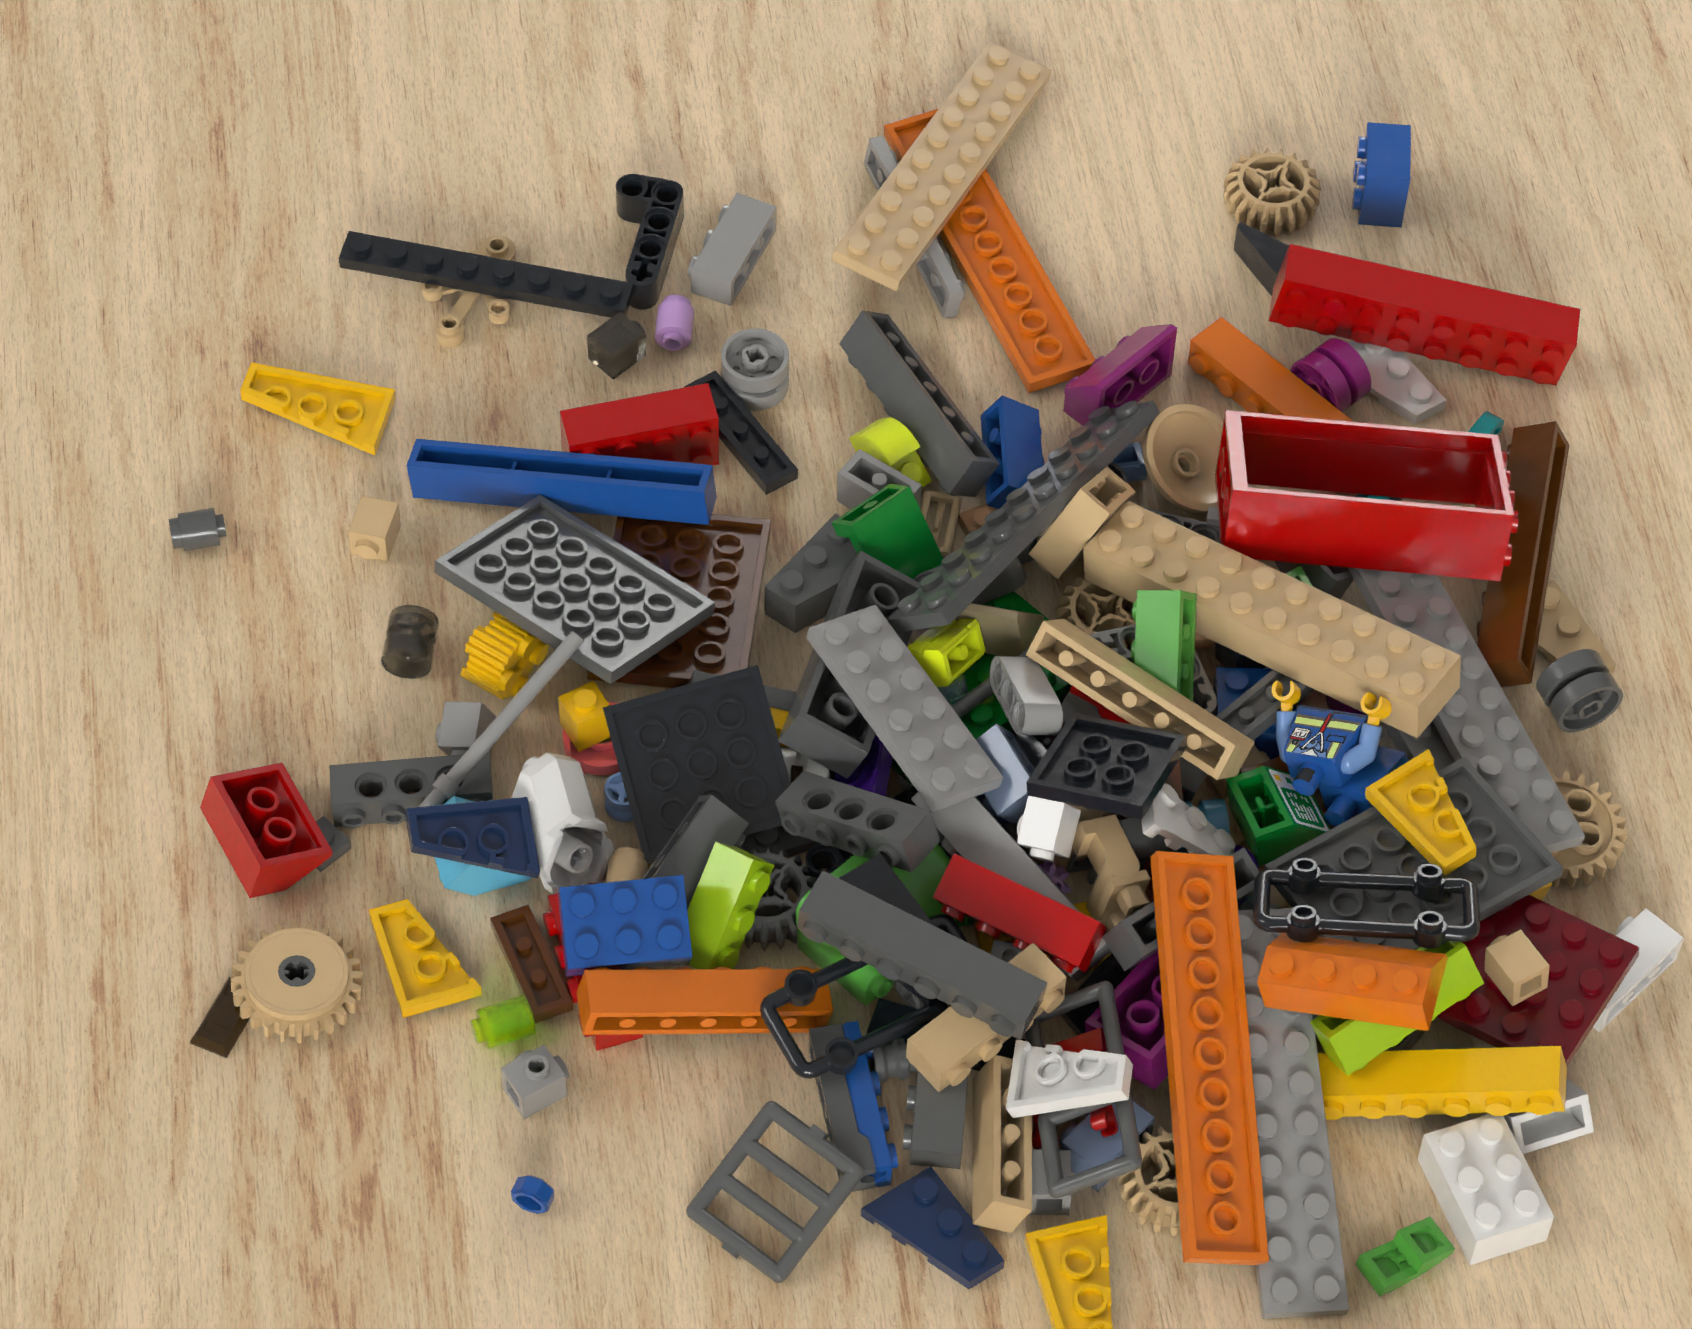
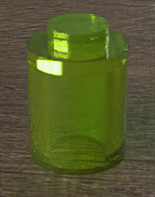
M524 995L477 1009L475 1011L476 1019L470 1020L477 1044L484 1042L487 1049L536 1034L534 1019Z

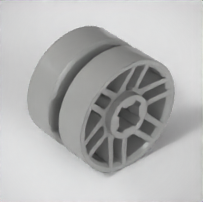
M764 329L739 331L727 339L721 350V377L748 410L760 411L777 405L784 399L789 388L788 347L781 337Z

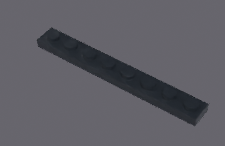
M348 231L338 258L340 268L625 320L633 296V284L630 282Z

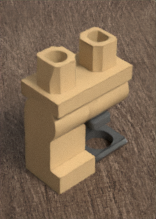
M1115 814L1079 822L1072 845L1073 853L1066 871L1073 873L1090 869L1087 881L1090 885L1093 884L1094 886L1087 900V910L1093 916V919L1100 921L1111 930L1120 921L1150 904L1145 894L1150 877L1146 869L1139 871V860ZM1087 854L1088 857L1084 860L1076 861L1080 856Z

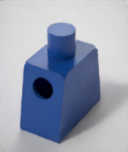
M1378 746L1374 761L1353 774L1344 786L1334 787L1319 784L1325 807L1328 809L1324 815L1326 821L1333 827H1336L1373 807L1365 798L1366 787L1407 763L1406 752Z

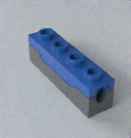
M858 1021L846 1022L843 1025L840 1023L809 1029V1054L811 1061L825 1055L827 1044L835 1038L844 1037L854 1041L862 1037ZM872 1051L858 1057L857 1064L850 1073L839 1075L829 1071L815 1078L829 1141L863 1165L865 1169L864 1176L852 1192L875 1188V1186L891 1185L892 1169L898 1168L895 1144H887L884 1133L889 1131L887 1110L885 1106L878 1107L876 1096L881 1095L878 1073L870 1071L867 1060H872ZM836 1167L839 1180L844 1173Z

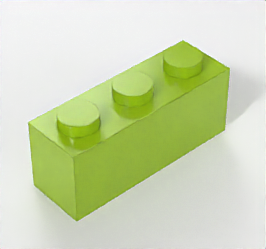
M715 842L687 910L692 959L688 965L696 969H714L717 967L733 969L739 959V950L746 933L753 926L755 912L760 899L770 885V875L774 864L738 847Z

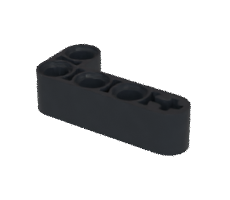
M639 174L623 175L616 182L617 214L625 221L640 224L626 268L625 279L626 282L633 284V296L630 306L639 310H646L656 305L662 291L684 219V194L682 186L676 181Z

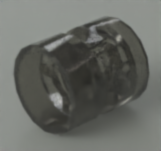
M416 605L398 606L391 611L386 629L387 638L384 641L381 663L386 671L395 676L409 679L421 678L430 672L434 656V644L436 643L439 628L437 616L427 608Z

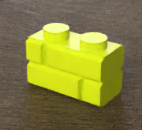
M954 619L949 625L929 628L913 644L907 647L936 687H948L980 659L986 651L980 624L976 619H959L958 621Z

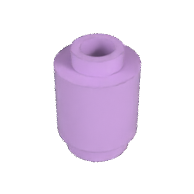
M669 295L658 306L655 341L666 350L678 351L684 349L692 341L694 309L688 298L681 295Z

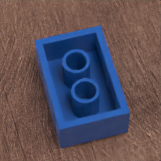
M683 875L559 887L558 904L566 977L583 975L584 970H592L599 967H606L611 970H633L638 967L657 968L690 964L692 949Z

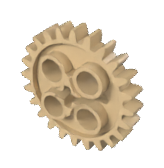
M1548 770L1585 834L1582 843L1589 844H1581V846L1551 852L1553 857L1563 867L1562 876L1552 881L1553 886L1558 888L1561 879H1566L1572 889L1575 888L1577 878H1580L1588 886L1591 884L1593 874L1603 879L1607 868L1613 870L1617 859L1622 857L1628 831L1624 830L1627 819L1626 817L1619 816L1621 810L1620 803L1609 804L1612 797L1611 791L1603 794L1597 792L1600 784L1598 781L1587 786L1584 784L1585 775L1583 774L1576 781H1573L1568 770H1565L1562 779L1556 778L1554 772Z

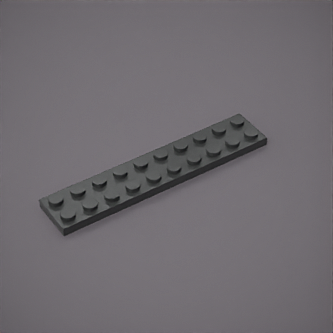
M1133 400L1120 407L1110 409L1109 406H1103L1094 410L1089 415L1090 420L1084 426L1069 434V441L1063 447L1052 451L1048 455L1049 460L1042 467L1032 471L1027 476L1028 481L1021 488L1007 495V502L1000 509L991 512L985 517L986 523L979 530L968 534L963 539L964 544L957 551L947 555L942 560L943 565L935 573L926 576L920 581L921 587L914 594L905 597L898 603L899 609L887 619L895 632L949 625L1065 509L1080 488L1105 469L1160 414L1154 401L1137 403Z

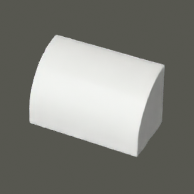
M1566 1079L1565 1111L1551 1112L1547 1115H1536L1531 1112L1504 1115L1522 1154L1594 1132L1588 1094L1568 1079Z

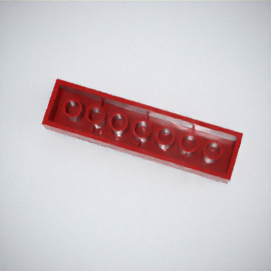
M1290 244L1274 283L1268 321L1279 323L1285 327H1297L1315 331L1325 336L1332 335L1346 338L1360 344H1373L1396 352L1404 351L1425 356L1431 360H1444L1461 364L1467 368L1484 369L1497 372L1503 376H1515L1533 380L1538 384L1556 386L1577 346L1581 309Z

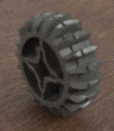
M768 845L764 853L758 854L752 847L749 851L750 854L774 864V868L770 875V885L762 895L756 909L753 926L746 933L745 945L749 949L755 942H758L765 952L769 943H775L781 950L785 939L795 944L797 943L796 909L804 895L814 886L817 877L809 876L808 866H802V860L799 855L788 859V853L785 848L779 854H772V850ZM788 888H791L798 897L795 904L789 901V895L786 894Z

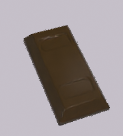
M231 977L227 978L190 1040V1044L225 1058L230 1054L250 1020V1017L242 1019L240 1017V1006H234L233 992H231Z

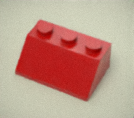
M282 762L210 777L200 809L249 898L287 890L332 856L333 851Z

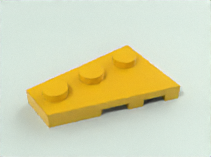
M408 899L368 910L369 919L403 1018L482 996L481 986L473 977H469L460 966V961L452 951L449 952L436 937V932Z

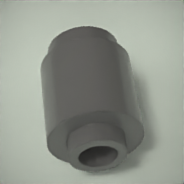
M214 508L178 513L177 518L169 519L174 549L183 548L184 551L219 546V538L227 536L223 514L215 515Z

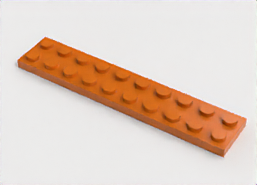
M938 109L884 125V136L891 149L895 152L899 162ZM985 169L939 234L1028 393L1069 381L1075 376L1080 377L1090 369L1096 359Z
M1156 851L1150 858L1183 1263L1265 1264L1269 1261L1234 858L1233 856Z

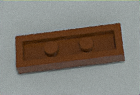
M529 905L491 917V928L534 1023L536 1024L572 1011L573 1001Z

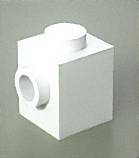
M1028 796L1024 814L1019 818L1017 824V844L1030 849L1029 856L1036 859L1053 862L1055 855L1070 858L1081 811L1063 802Z

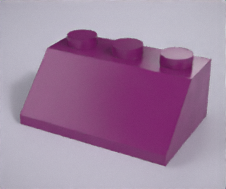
M1173 324L1141 327L1131 336L1123 337L1115 349L1105 357H1098L1090 369L1080 377H1073L1067 383L1064 389L1063 411L1084 426L1090 420L1089 415L1100 407L1109 406L1110 409L1116 408L1133 400L1138 403L1172 375L1177 327Z

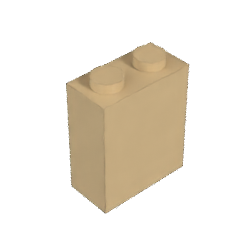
M1106 467L1080 488L1030 551L1029 555L1036 560L1038 567L1042 571L1052 574L1059 579L1084 557L1083 547L1127 500L1131 499L1136 491Z

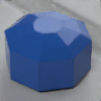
M532 1175L517 1178L511 1190V1197L513 1202L523 1210L535 1214L548 1212L554 1200V1189L541 1178Z

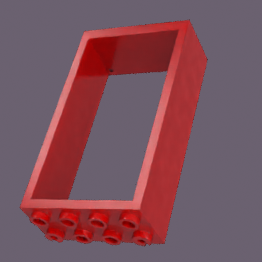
M1225 410L1215 470L1221 544L1252 559L1501 581L1503 567H1509L1511 563L1512 545L1509 543L1510 533L1516 534L1519 523V512L1513 510L1515 492L1514 490H1509L1511 472L1510 470H1505L1507 452L1501 450L1499 436L1495 434ZM1248 484L1474 504L1476 508L1248 487Z

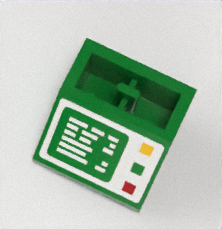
M1261 766L1226 779L1230 810L1259 867L1270 863L1331 829L1313 795L1305 796L1298 793L1292 786L1294 779L1290 773L1267 766Z

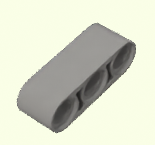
M995 656L990 666V684L1014 732L1022 735L1057 736L1062 728V706L1040 664L1029 657Z

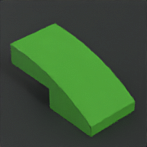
M1429 1216L1398 1230L1392 1241L1361 1254L1355 1265L1381 1297L1427 1272L1453 1254L1455 1248Z

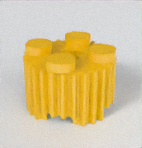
M494 612L492 614L494 620H491L485 628L481 625L475 628L473 634L469 637V641L465 644V652L469 654V660L466 663L468 666L462 667L460 676L499 699L505 700V698L508 699L510 696L514 697L528 682L529 673L533 671V666L543 662L548 653L549 645L504 616Z

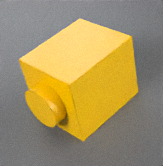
M594 681L558 697L560 725L578 752L610 738L603 707L610 705Z

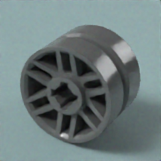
M1592 649L1577 650L1560 657L1541 673L1536 682L1537 691L1546 706L1550 708V713L1559 728L1564 732H1579L1601 723L1616 711L1623 699V692L1614 677L1609 673V669L1600 654Z

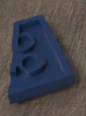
M527 797L407 808L405 812L410 849L413 853L532 878H538L540 874Z
M931 1166L861 1208V1217L872 1224L876 1222L890 1231L892 1238L904 1246L909 1244L928 1257L927 1261L967 1289L973 1288L1004 1268V1259L980 1228L972 1224V1218Z

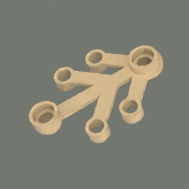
M491 236L481 243L479 249L467 253L512 261L516 255V247L513 241L505 236ZM421 283L422 296L427 301H437L444 295L461 291ZM432 287L437 288L436 290H428ZM463 291L450 314L442 315L435 323V337L438 344L443 347L453 348L459 346L464 341L465 329L463 321L480 293ZM481 294L487 305L489 320L494 324L506 323L510 319V306L508 302L500 299V297ZM497 310L504 311L502 313H495Z

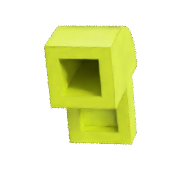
M891 417L878 419L849 437L856 452L861 449L920 483L922 487L932 482L916 452L921 446L913 434L900 421Z

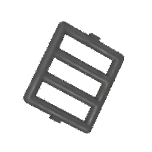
M768 1101L687 1206L686 1214L691 1220L723 1243L721 1247L737 1259L740 1255L774 1282L782 1283L787 1279L862 1179L865 1169L863 1165L827 1140L829 1135L815 1124L809 1127L775 1101ZM773 1121L844 1173L830 1193H827L758 1142ZM747 1155L818 1207L804 1227H801L732 1176ZM721 1189L793 1241L778 1262L707 1210Z

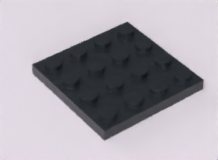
M758 665L603 707L641 850L645 855L647 863L653 862L693 804L702 795L712 794L749 823L743 832L746 836L782 826L775 801L791 783Z

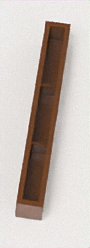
M1556 421L1514 428L1511 444L1507 447V470L1511 472L1509 490H1514L1515 492L1513 510L1519 512L1518 529L1516 534L1510 533L1509 543L1512 545L1510 566L1503 567L1501 581L1488 580L1486 591L1482 593V618L1477 623V646L1500 687L1532 683L1570 446Z

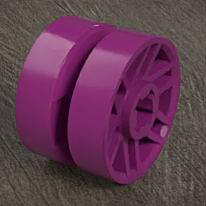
M1338 338L1328 339L1312 352L1296 361L1290 370L1341 412H1344L1349 406L1368 395L1371 390V376L1364 360L1350 344Z

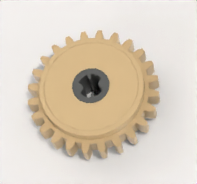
M292 922L291 928L283 929L280 924L275 925V932L271 934L265 930L260 931V941L257 942L249 939L247 941L248 952L239 950L238 963L232 965L231 992H233L234 1006H240V1017L242 1019L250 1017V1028L253 1030L262 1025L264 1027V1037L269 1038L273 1033L279 1034L280 1042H285L288 1036L295 1037L297 1043H302L303 1036L309 1035L316 1041L319 1040V1032L323 1030L330 1035L333 1034L334 1023L337 1022L338 1024L345 1025L347 1023V1013L354 1014L356 1012V1001L361 1000L363 973L360 971V959L353 958V947L351 945L343 947V937L340 934L332 939L329 937V928L324 927L319 932L314 930V925L310 922L306 928L298 927L297 922Z

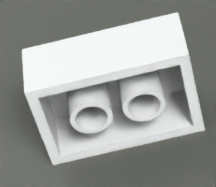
M1487 1114L1424 1134L1418 1161L1469 1265L1547 1241L1554 1215L1504 1116Z

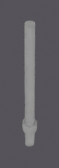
M573 631L569 633L446 775L442 773L432 784L434 789L418 807L441 805L446 799L449 800L461 789L458 785L584 642L580 636Z

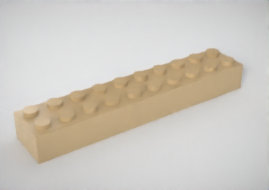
M1128 500L1083 547L1085 580L1133 603L1137 600V590H1182L1196 593L1195 633L1363 712L1361 709V699L1367 692L1376 695L1377 703L1374 709L1378 706L1379 698L1383 696L1390 701L1392 711L1387 718L1380 721L1415 738L1422 734L1460 688L1461 655Z

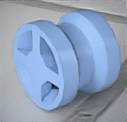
M615 773L607 779L604 785L605 810L613 820L619 822L633 821L629 802L625 801L627 795L621 773Z

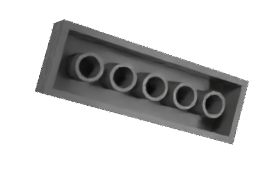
M860 551L841 576L824 622L876 605L884 617L888 619L899 609L898 603L905 597L914 594L921 586L919 582ZM913 630L897 633L906 646H908ZM813 648L778 742L848 779L869 753L876 733Z

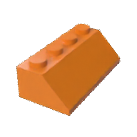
M1282 933L1267 945L1257 983L1264 1005L1267 1008L1429 1031L1448 958L1447 954L1326 937H1318L1311 942H1297L1290 939L1286 933Z

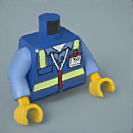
M1278 680L1273 683L1271 688L1272 694L1281 702V711H1276V741L1280 759L1287 764L1290 775L1294 779L1292 786L1298 793L1311 796L1319 784L1342 787L1353 774L1374 761L1382 732V726L1379 725V722L1387 718L1392 711V706L1388 699L1381 696L1378 706L1374 709L1377 703L1376 695L1367 692L1361 699V709L1369 716L1299 705L1297 710L1293 711V705L1298 702L1301 696L1300 688L1293 681H1290V692L1282 697V683Z

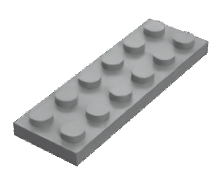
M876 605L809 627L806 636L807 640L932 812L1000 787L1003 776Z

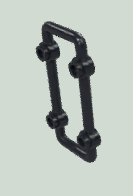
M1298 858L1293 861L1289 869H1266L1256 875L1254 881L1253 921L1260 930L1271 933H1286L1290 939L1297 942H1311L1317 939L1319 935L1412 939L1420 947L1434 949L1443 946L1446 941L1467 942L1478 936L1480 931L1479 890L1477 885L1469 879L1445 877L1442 869L1435 864L1420 865L1413 875L1321 871L1313 859ZM1271 885H1286L1291 891L1298 894H1312L1317 892L1320 887L1410 891L1417 898L1429 901L1440 899L1445 893L1462 894L1463 925H1447L1443 920V916L1434 911L1420 913L1414 923L1323 919L1316 914V910L1308 905L1293 907L1287 917L1270 916Z
M942 914L929 917L935 927L969 943L957 923L951 917ZM845 957L814 973L803 969L792 971L786 977L784 987L764 997L760 1004V1013L792 1070L802 1078L812 1079L829 1071L839 1075L850 1073L854 1070L858 1057L931 1022L951 1005L938 999L929 1006L926 1005L854 1041L844 1037L835 1038L827 1044L825 1055L807 1062L776 1009L788 1003L801 1007L809 1005L814 1001L817 989L869 965L863 961L856 962Z

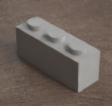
M736 193L730 205L723 206L714 231H708L699 256L694 255L690 261L688 276L691 277L692 293L732 306L776 232V206Z

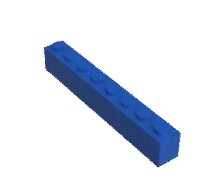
M416 439L406 465L413 498L521 507L535 497L542 495L568 512L709 525L717 499L713 465Z

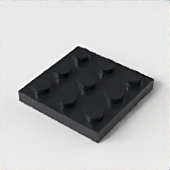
M1072 712L1027 780V795L1081 806L1086 809L1119 814L1124 817L1143 819L1186 749V735Z

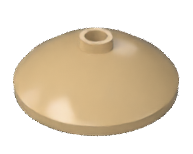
M1177 404L1160 412L1146 429L1143 440V458L1152 483L1163 497L1185 511L1208 513L1209 506L1217 507L1215 470L1223 420L1208 409L1193 404Z

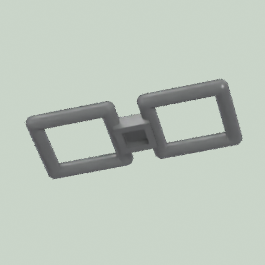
M1102 981L1065 995L1063 1002L1050 1013L1044 1011L1033 1019L1032 1026L1025 1032L1026 1041L1031 1046L1044 1048L1040 1027L1041 1022L1099 1001L1107 1052L1125 1055L1113 985L1109 981ZM1131 1090L1129 1092V1100L1042 1113L1038 1116L1048 1192L1053 1198L1058 1199L1138 1170L1142 1166V1155ZM1116 1103L1124 1156L1063 1178L1056 1125Z

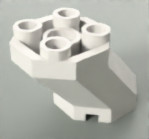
M545 753L540 758L536 756L531 757L523 765L511 798L527 797L540 869L539 875L544 888L556 894L559 891V887L586 885L589 882L597 884L605 876L614 846L612 840L607 838L604 832H608L606 824L597 817L590 789L580 762L570 756Z

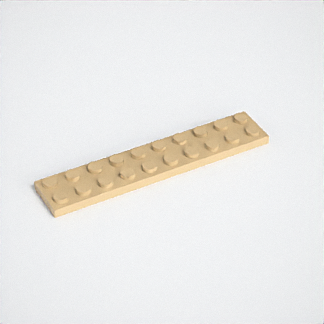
M989 41L833 251L832 261L897 292L1048 83L1052 70Z

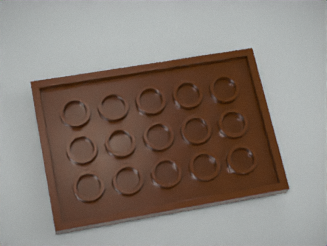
M712 514L709 525L617 516L613 540L715 602V608L712 616L616 680V683L676 688L688 684L693 670L723 675L749 667L771 532V520ZM587 670V680L604 681Z

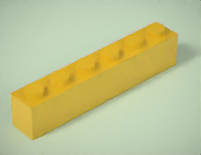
M1561 1046L1384 1051L1369 1061L1364 1068L1356 1070L1348 1076L1329 1060L1326 1053H1317L1325 1118L1328 1120L1355 1116L1379 1119L1383 1116L1396 1115L1421 1118L1425 1115L1438 1114L1462 1117L1467 1114L1479 1113L1504 1116L1509 1113L1521 1112L1547 1115L1551 1112L1565 1111L1567 1066Z

